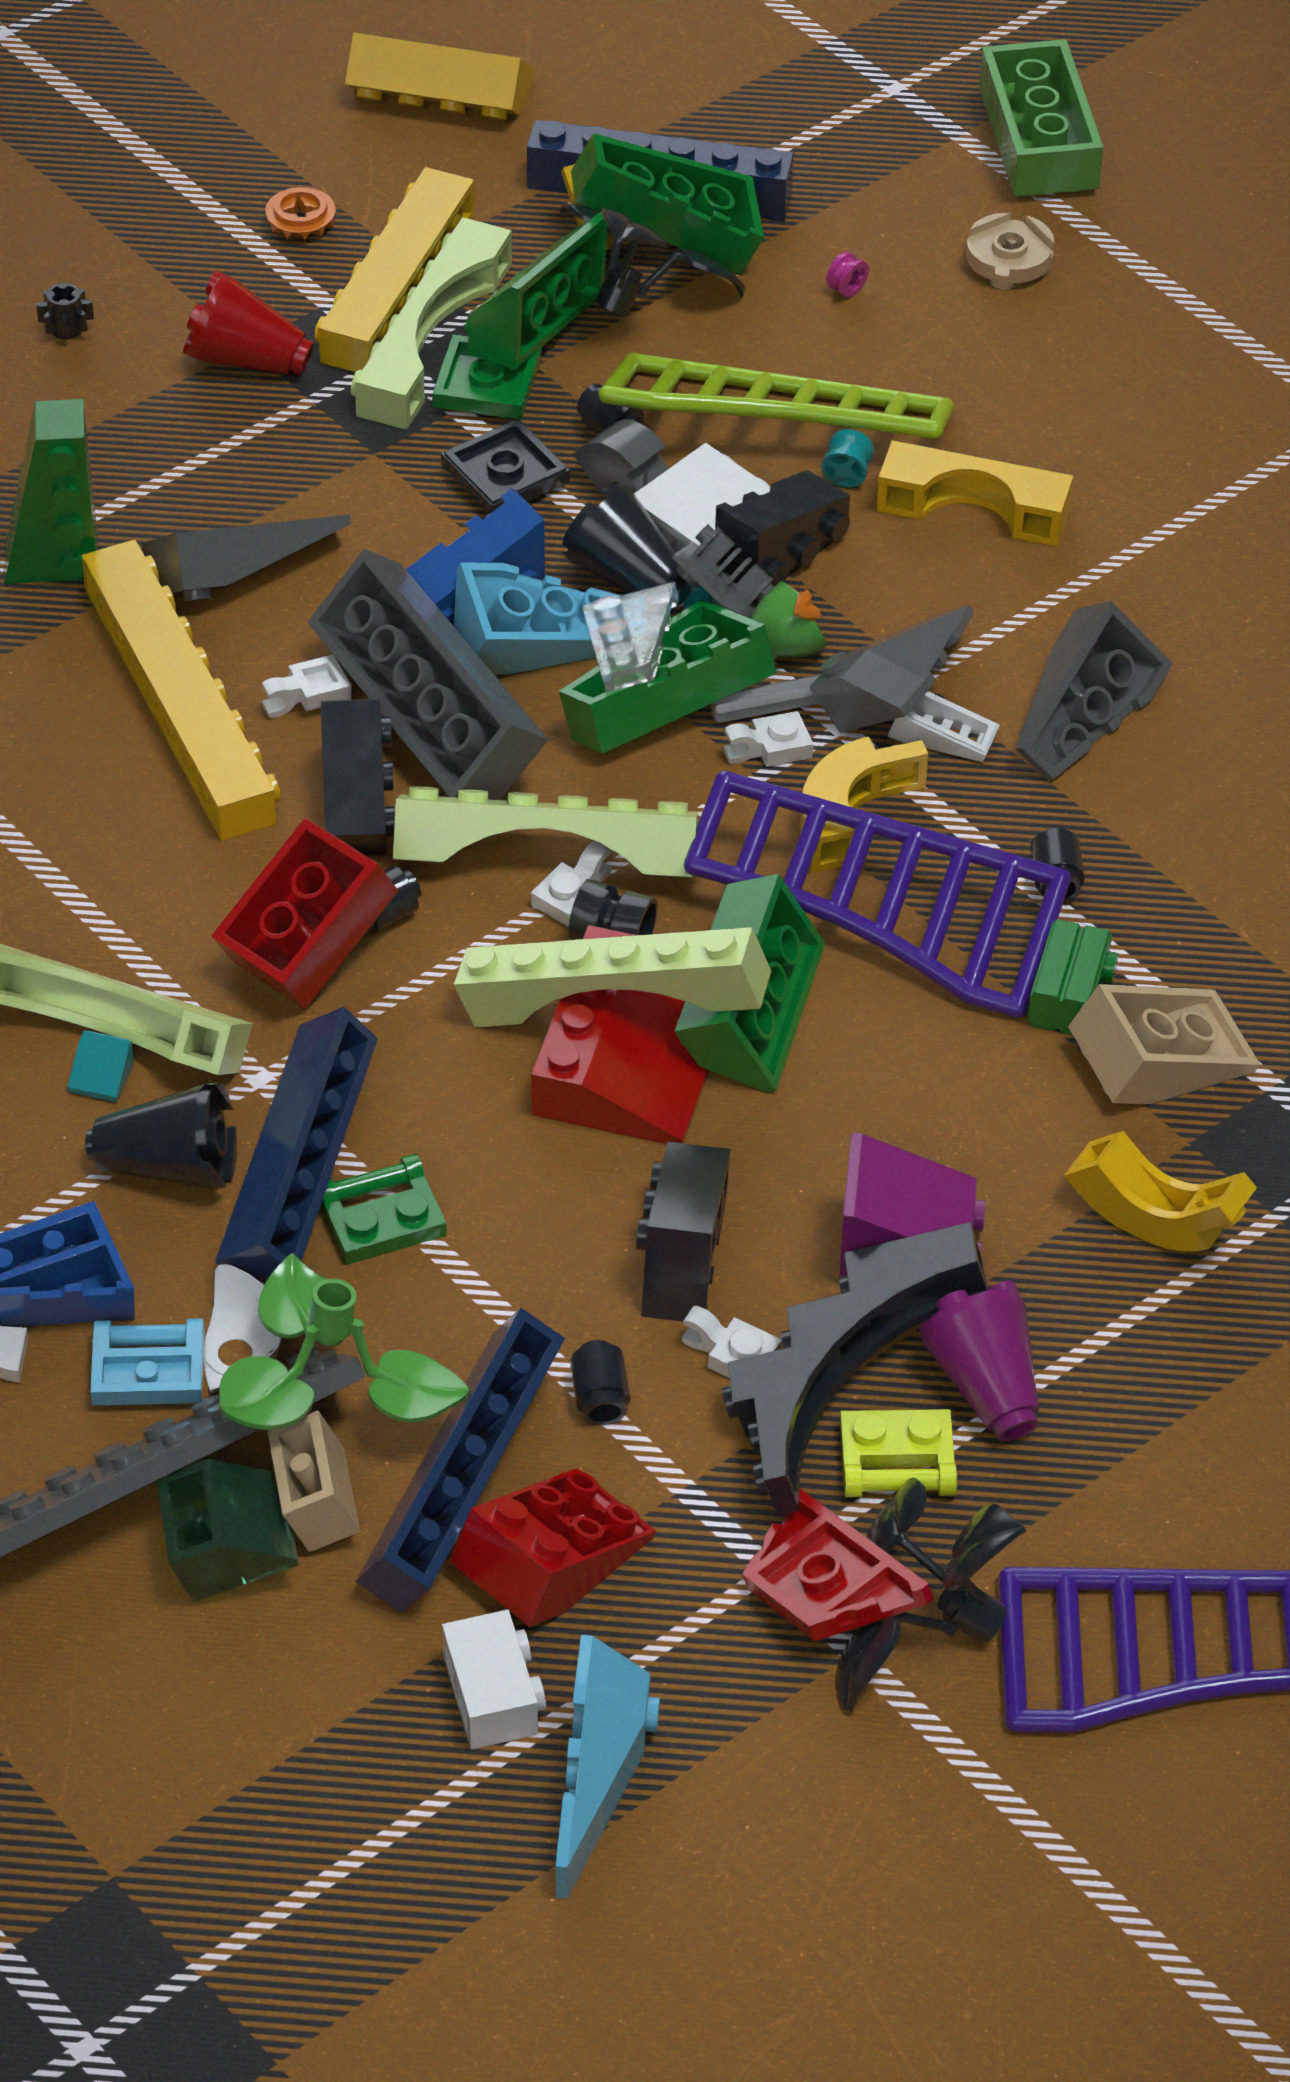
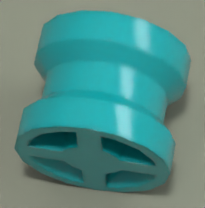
M853 429L837 431L831 436L828 452L825 454L821 465L822 473L826 480L840 488L858 487L866 478L868 465L874 454V445L870 438L862 432Z

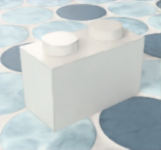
M509 1609L442 1624L443 1658L470 1749L538 1735V1711L546 1710L544 1690L539 1676L529 1677L526 1664L531 1663L528 1638L524 1629L515 1631Z

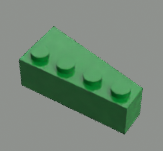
M84 399L35 401L25 446L24 462L18 478V490L10 516V527L4 543V584L84 580L82 555L98 550Z

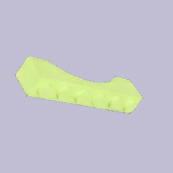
M462 217L454 231L445 235L441 251L435 260L431 259L428 261L422 280L417 287L413 286L410 289L405 306L399 314L392 316L388 332L381 342L377 341L373 345L369 361L363 370H357L353 377L351 394L356 397L357 417L404 430L408 429L425 402L424 367L419 353L427 337L438 323L454 310L476 298L496 291L512 266V230Z
M409 787L408 795L401 794L396 798L393 859L444 862L462 848L490 835L515 829L547 828L572 832L600 842L626 858L642 874L694 876L688 874L683 865L689 847L696 836L698 825V812L688 811V803L661 801L658 802V810L638 808V800L612 798L608 799V807L588 805V797L570 795L558 796V804L539 803L538 794L519 792L508 793V801L489 800L488 791L458 790V798L438 797L439 789L433 787Z
M749 927L466 948L454 987L474 1027L522 1024L535 1011L554 1000L575 993L601 989L637 990L662 994L687 1001L711 1012L760 1009L771 969L753 928Z
M0 944V1004L43 1014L115 1037L128 1039L131 1043L158 1053L172 1061L216 1075L240 1072L253 1023Z

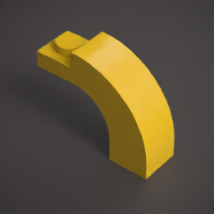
M869 737L857 739L826 755L811 771L804 785L803 793L857 809L873 799L926 788L927 749L923 741L919 740L875 750ZM802 813L800 822V833L803 828L805 819L807 817V815ZM826 821L809 868L810 872L815 873L842 867L855 829Z
M1124 1131L1090 1141L1064 1174V1177L1078 1194L1110 1223L1155 1246L1177 1251L1210 1249L1223 1229L1231 1227L1244 1216L1246 1212L1244 1205L1257 1189L1245 1172L1205 1184H1192L1177 1180L1151 1164Z

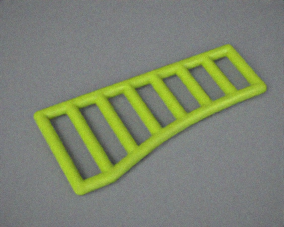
M639 353L627 354L601 387L598 394L601 402L605 404L645 410L793 420L937 439L943 434L955 407L951 399ZM636 372L660 375L649 391L625 388ZM681 378L705 381L697 394L671 393ZM725 385L750 388L745 397L718 396ZM770 391L795 394L792 401L766 399ZM815 397L841 401L838 407L812 404ZM860 404L885 407L886 409L881 413L858 410ZM906 410L931 414L929 419L903 416Z

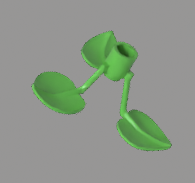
M292 1253L279 1264L265 1283L259 1298L258 1317L261 1324L269 1332L280 1338L290 1339L301 1336L304 1333L306 1334L296 1363L289 1371L278 1360L264 1356H250L233 1363L225 1371L220 1381L219 1410L228 1419L255 1429H281L299 1422L311 1410L315 1395L313 1389L297 1378L304 1371L315 1341L323 1345L334 1346L342 1343L349 1335H353L366 1375L374 1378L369 1386V1399L381 1413L389 1418L402 1422L429 1420L464 1401L469 1394V1388L456 1374L437 1361L413 1351H388L381 1356L377 1367L372 1362L363 1334L364 1322L354 1318L357 1298L355 1289L343 1280L326 1279L309 1269Z

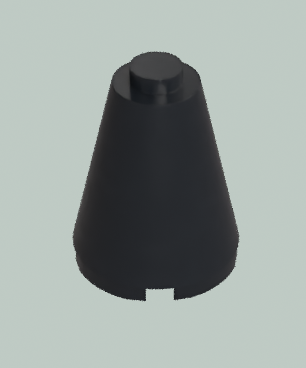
M615 483L601 491L607 497L597 507L589 502L575 517L564 535L562 545L568 551L562 552V555L569 562L660 610L666 609L669 606L672 608L678 607L689 596L692 587L677 572L679 564L671 558L676 553L628 486L624 483Z
M206 1083L99 1117L94 1121L93 1128L88 1129L86 1132L85 1148L89 1160H95L97 1167L103 1171L211 1189L225 1188L227 1185L224 1181L232 1180L237 1161L236 1126L226 1127L223 1112L233 1110L230 1097L221 1083Z

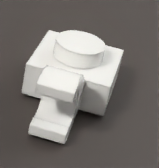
M334 655L289 665L288 677H274L262 682V688L269 698L262 701V706L269 718H277L287 714L299 702L302 703L306 711L320 708V701L351 700V684Z
M798 711L752 719L751 728L741 723L725 727V734L730 744L724 745L723 751L730 764H739L752 758L762 757L767 767L812 758L814 744Z
M593 841L584 849L574 869L561 862L531 892V906L568 927L572 907L583 882L586 879L602 882L612 871V866L603 862L611 854V849L597 841Z
M693 1306L683 1321V1325L689 1328L683 1335L682 1342L693 1349L709 1353L707 1368L730 1378L728 1362L781 1350L782 1339L735 1317L729 1326L725 1328L710 1311L699 1306Z

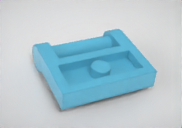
M187 1319V1324L112 1326L111 1320L94 1321L90 1391L92 1406L185 1404L202 1401L205 1346L204 1319ZM152 1346H186V1347H152ZM112 1347H142V1348H112Z

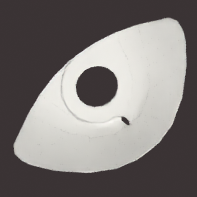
M227 1264L218 1265L215 1270L214 1307L205 1337L204 1371L211 1394L219 1392L222 1376L230 1367L222 1363L218 1357L219 1348L224 1343L232 1340L244 1341L252 1348V1356H264L276 1360L282 1338L269 1332L261 1324L258 1317L259 1298L264 1284L250 1274Z

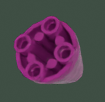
M1003 1281L991 1286L985 1292L968 1296L966 1291L959 1290L940 1298L936 1303L939 1312L919 1327L920 1336L925 1347L989 1431L996 1433L999 1441H1012L1034 1431L1039 1425L1036 1417L1039 1411L1026 1306L1013 1281Z

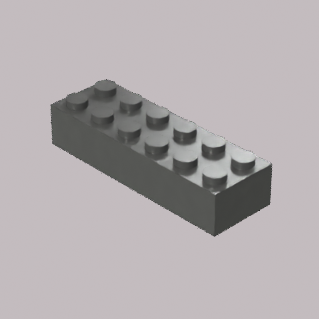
M364 548L307 622L369 699H380L381 714L384 717H391L393 729L449 797L458 798V790L488 791L489 800H501L549 740L402 564Z

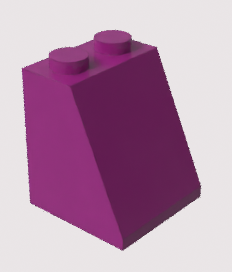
M851 1133L839 1277L847 1275L845 1252L971 1222L974 1232H983L986 1201L975 1200L977 1178L867 1135ZM977 1241L982 1254V1242Z

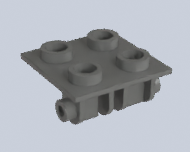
M707 524L695 537L701 543L700 546L693 541L671 557L679 564L677 572L693 587L698 588L701 585L714 598L711 603L750 618L759 604L756 599L762 600L774 588L771 584L774 579L755 564L737 583L735 579L753 559L749 556L730 576L725 569L741 553L742 549L738 547L719 566L717 563L735 543L719 527L714 530Z

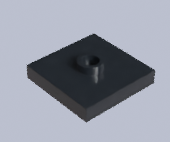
M519 419L441 453L442 467L488 514H491L504 504L500 496L511 488L527 502L570 482V470Z

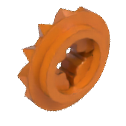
M307 187L290 188L275 194L268 201L265 208L266 222L270 223L273 233L284 232L287 239H291L294 236H302L306 241L308 235L322 236L325 228L334 226L336 206L332 198L320 190ZM297 209H301L305 217H297Z

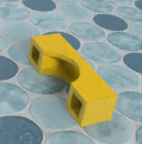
M892 440L878 477L876 511L922 520L930 512L946 505L958 503L975 504L986 507L1000 515L1008 524L1012 538L1058 547L1070 512L1074 476Z

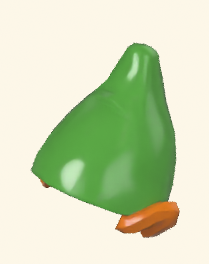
M783 581L779 582L764 596L750 619L766 625L773 660L776 657H807L821 652L827 646V643L816 623L817 618L822 615L820 609L811 604L812 595L808 589L798 592Z

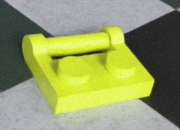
M950 1409L841 1411L840 1435L845 1498L862 1497V1492L898 1491L912 1477L921 1481L926 1487V1491H938L939 1496H956L957 1471L954 1460ZM936 1467V1469L862 1470V1468Z

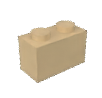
M317 1410L307 1414L299 1422L291 1426L267 1430L282 1515L307 1550L311 1552L359 1533L360 1527L345 1450L320 1412Z

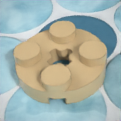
M996 213L981 218L970 229V235L966 242V260L976 273L990 279V284L997 289L1007 290L1013 288L1016 283L1037 279L1042 275L1050 273L1053 267L1054 235L1043 222L1036 218L1026 216L1025 222L1011 220V213Z

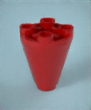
M215 270L206 287L205 295L209 297L205 305L197 303L190 314L186 328L191 330L185 342L183 353L205 362L289 375L293 372L301 376L311 358L315 342L306 339V334L238 280Z

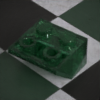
M206 1459L180 1468L156 1480L169 1565L193 1602L299 1565L293 1529L282 1515L275 1472Z

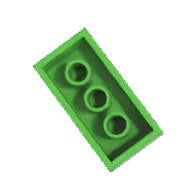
M1067 40L982 47L979 90L1014 197L1099 189L1103 144Z

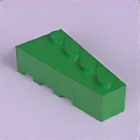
M595 133L590 137L571 170L577 203L601 212L603 207L618 211L636 223L651 228L670 244L707 255L723 264L728 270L740 275L764 239L752 176Z
M701 599L559 690V695L571 740L603 754L777 673L765 624Z

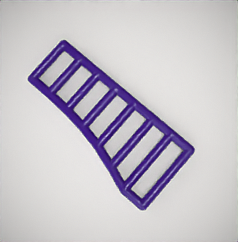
M721 771L716 775L696 828V836L684 860V869L688 874L725 885L765 877L755 873L778 807L805 814L807 817L783 880L805 913L833 923L877 945L924 974L967 1004L1014 1018L1023 1017L1027 1013L1030 994L1052 922H1055L1059 917L1071 881L1070 873L1066 869L729 771ZM731 793L759 801L736 866L707 858ZM826 821L855 829L830 900L802 890ZM877 835L903 844L876 921L873 922L849 910L848 907L873 837ZM925 849L949 856L951 859L920 948H917L893 933L921 851ZM970 863L998 870L999 874L965 974L961 977L937 961L968 868ZM1022 877L1048 886L1012 994L1009 995L982 987L1018 878Z
M1005 1567L999 1573V1602L1007 1608L1006 1617L1001 1626L1005 1724L1012 1732L1076 1733L1128 1717L1190 1702L1241 1694L1290 1691V1570ZM1022 1589L1055 1590L1062 1710L1027 1709ZM1078 1590L1112 1591L1118 1697L1085 1707ZM1135 1591H1168L1175 1683L1141 1691ZM1191 1592H1225L1231 1673L1202 1678L1197 1677ZM1247 1592L1281 1593L1288 1668L1254 1670Z

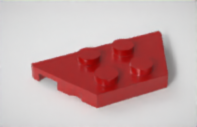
M800 1488L799 1511L788 1513L782 1524L772 1523L763 1538L764 1543L761 1550L753 1555L742 1573L750 1592L813 1641L828 1638L927 1605L934 1600L929 1584Z

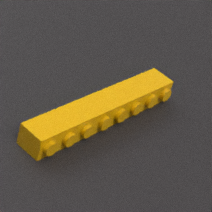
M135 539L83 554L82 565L85 590L220 840H227L277 824L275 803L281 801L277 780L272 773L265 774L261 753L257 744L254 741L248 742L245 738V728L238 710L230 711L220 678L213 679L211 677L207 655L202 647L195 648L192 631L186 617H178L176 614L173 594L167 585L161 587L158 570L152 556L145 557Z

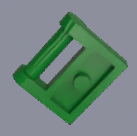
M416 1153L401 1157L400 1163L336 1182L332 1178L329 1180L320 1207L346 1265L447 1236L445 1218L426 1180L422 1163ZM405 1183L408 1187L406 1191L344 1209L340 1203Z

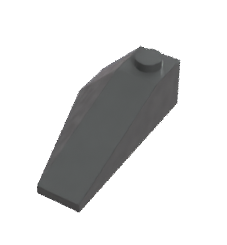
M349 514L175 533L142 543V550L145 557L151 555L154 559L159 574V582L162 587L167 585L172 594L183 593L184 602L213 598L212 589L227 586L350 525L351 517Z
M1112 601L1075 609L1053 645L1016 750L1047 780L1055 779L1087 753L1094 742L1104 734L1112 732L1122 724V720L1135 709H1140L1151 701L1173 663Z
M970 605L939 613L847 654L839 652L822 664V674L809 687L840 733L904 717L933 685L935 678L930 671L934 667L938 668L945 664L948 655L944 649L959 640L974 611Z

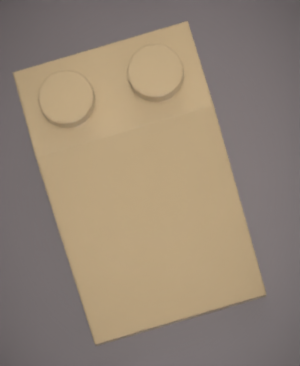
M1099 984L1068 1026L1080 1046L1082 1054L1087 1058L1101 1082L1104 1092L1109 1096L1112 1103L1154 1104L1256 1072L1260 1066L1259 1061L1217 992L1212 989Z

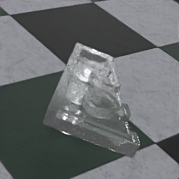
M675 582L619 597L613 595L604 596L592 604L582 606L606 692L654 680L663 651V633L670 629L672 622L670 611L672 607L677 606L679 599Z

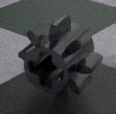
M58 283L51 286L47 291L43 292L44 302L36 303L38 322L44 323L45 333H51L59 339L68 340L78 337L82 332L87 331L86 320L94 319L93 302L86 299L85 289H79L70 283Z

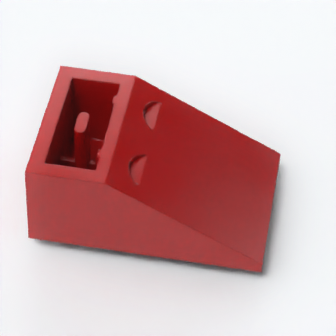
M575 1468L471 1508L450 1562L506 1609H509L511 1613L528 1627H532L568 1611L651 1541L656 1534V1530L643 1521L633 1508L622 1504L599 1486L594 1477Z

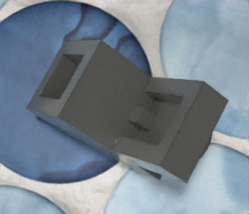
M620 420L573 453L599 492L618 481V483H624L636 493L669 469L657 453L665 447V444L649 428L633 420Z

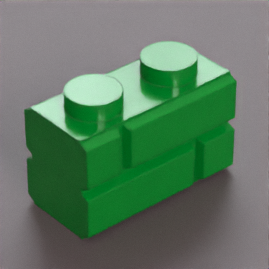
M1058 919L1052 922L1030 994L1028 1022L1032 1027L1051 1031L1058 1028L1061 1033L1073 1035L1068 1026L1099 984H1103V981L1113 983L1119 953L1110 951L1112 934L1109 930L1087 925L1085 928H1081L1078 923Z

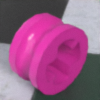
M848 251L841 253L835 258L826 275L827 285L834 290H839L840 294L847 298L853 297L863 288L869 275L868 263L861 259L857 260L855 255Z

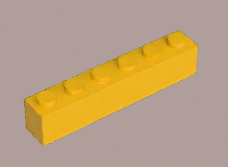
M425 167L416 182H411L408 185L404 200L398 209L394 208L390 212L386 227L380 236H374L368 254L362 262L356 263L350 281L344 289L338 290L333 306L326 317H320L317 322L314 339L316 343H319L320 363L356 372L359 369L363 370L369 361L373 345L377 341L381 342L388 332L392 316L401 312L406 304L410 289L413 286L417 287L422 280L428 261L431 259L435 260L441 251L445 235L454 231L462 217L472 219L475 215L473 179Z

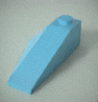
M460 562L457 568L454 627L494 675H510L616 654L654 630L646 605L639 600L595 588L581 592L561 586V579L546 575L543 581L520 575L519 567L505 563Z
M581 1635L573 1696L572 1738H569L567 1753L566 1789H569V1792H564L556 1857V1898L568 1899L644 1755L647 1731L657 1732L659 1724L660 1697H650V1673L591 1635Z

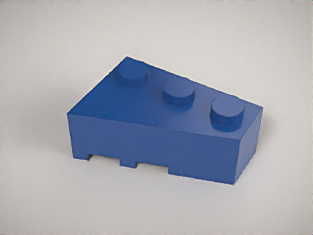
M513 488L500 496L504 504L483 520L476 515L465 523L469 531L448 547L442 542L406 569L453 626L456 577L460 562L505 563L519 567L520 575L542 581L545 577L544 519Z
M95 1201L0 1233V1326L17 1327L107 1320H135L134 1286Z

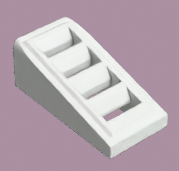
M927 691L906 716L895 719L888 737L903 743L922 740L927 749L983 762L1000 725ZM950 728L960 730L959 734L950 730ZM969 733L979 735L976 742L968 738Z

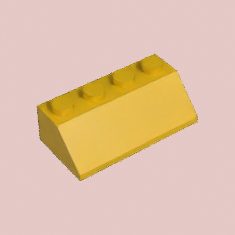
M353 32L345 84L353 90H357L356 97L361 99L382 101V95L398 97V104L423 108L424 101L440 103L439 110L465 114V108L468 107L481 109L482 117L506 121L507 114L520 115L534 81L536 70L518 57Z

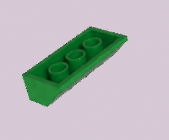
M601 212L559 239L545 252L539 254L533 262L522 271H519L503 287L496 290L479 307L470 312L465 325V332L468 335L469 355L516 370L595 302L605 278L608 224Z
M779 874L727 884L711 930L753 928L771 969L761 1008L711 1012L685 1001L675 1029L679 1041L687 1048L700 1067L767 1093L777 1090L825 946L824 940Z

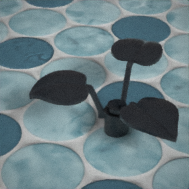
M566 201L560 209V213L571 212L585 222L600 213L582 204ZM606 207L602 208L601 213L608 224L607 234L613 240L609 266L604 275L606 279L595 300L602 307L627 317L637 295L645 297L649 288L676 263L692 265L728 279L735 286L741 297H743L746 291L745 285L723 264L707 255L678 247L676 252L672 253L641 283L640 279L643 274L630 266L639 242H646L668 248L670 243L651 228L636 223L628 216ZM630 241L623 262L618 263L622 242Z
M913 1477L909 1478L896 1493L894 1501L888 1503L878 1514L866 1538L886 1553H889L898 1542L904 1550L943 1583L945 1589L939 1597L937 1608L943 1612L944 1620L903 1612L859 1627L843 1649L836 1669L835 1686L838 1698L844 1709L853 1714V1707L858 1695L893 1651L898 1641L900 1623L940 1630L949 1637H953L959 1629L980 1644L987 1643L996 1635L1005 1620L1007 1608L979 1589L970 1578L1021 1534L1027 1532L1026 1528L1012 1518L1003 1507L994 1503L988 1504L969 1521L953 1545V1559L948 1563L946 1571L910 1541L906 1533L920 1518L925 1508L927 1492L926 1487L921 1481Z

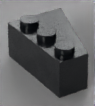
M805 470L772 483L770 492L758 495L753 491L744 494L742 503L731 506L726 502L716 505L715 529L719 527L735 543L717 564L720 566L740 547L742 549L741 553L725 571L731 576L749 556L753 560L735 579L737 583L755 564L774 579L771 582L774 587L781 581L785 582L786 578L803 565L810 564L819 552L833 541H839L846 534L850 526V495L809 470Z
M380 699L320 701L325 830L363 855H386V836H394L395 826L394 806L385 807L384 791H394L393 761L383 762L382 747H392L391 717H381Z
M668 1142L663 1162H653L650 1189L646 1191L643 1217L639 1219L636 1249L645 1250L641 1317L683 1322L693 1306H699L708 1310L709 1284L713 1282L714 1266H711L715 1246L719 1245L728 1193L731 1149Z

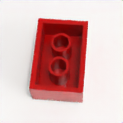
M305 817L213 932L211 937L234 963L303 1009H306L399 890L379 864Z

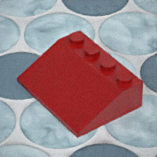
M588 925L583 939L638 935ZM601 989L575 993L560 998L531 1073L532 1115L664 1144L668 1142L684 1144L709 1073L708 1069L697 1064L675 1033L677 1021L685 1001L657 993L620 989Z

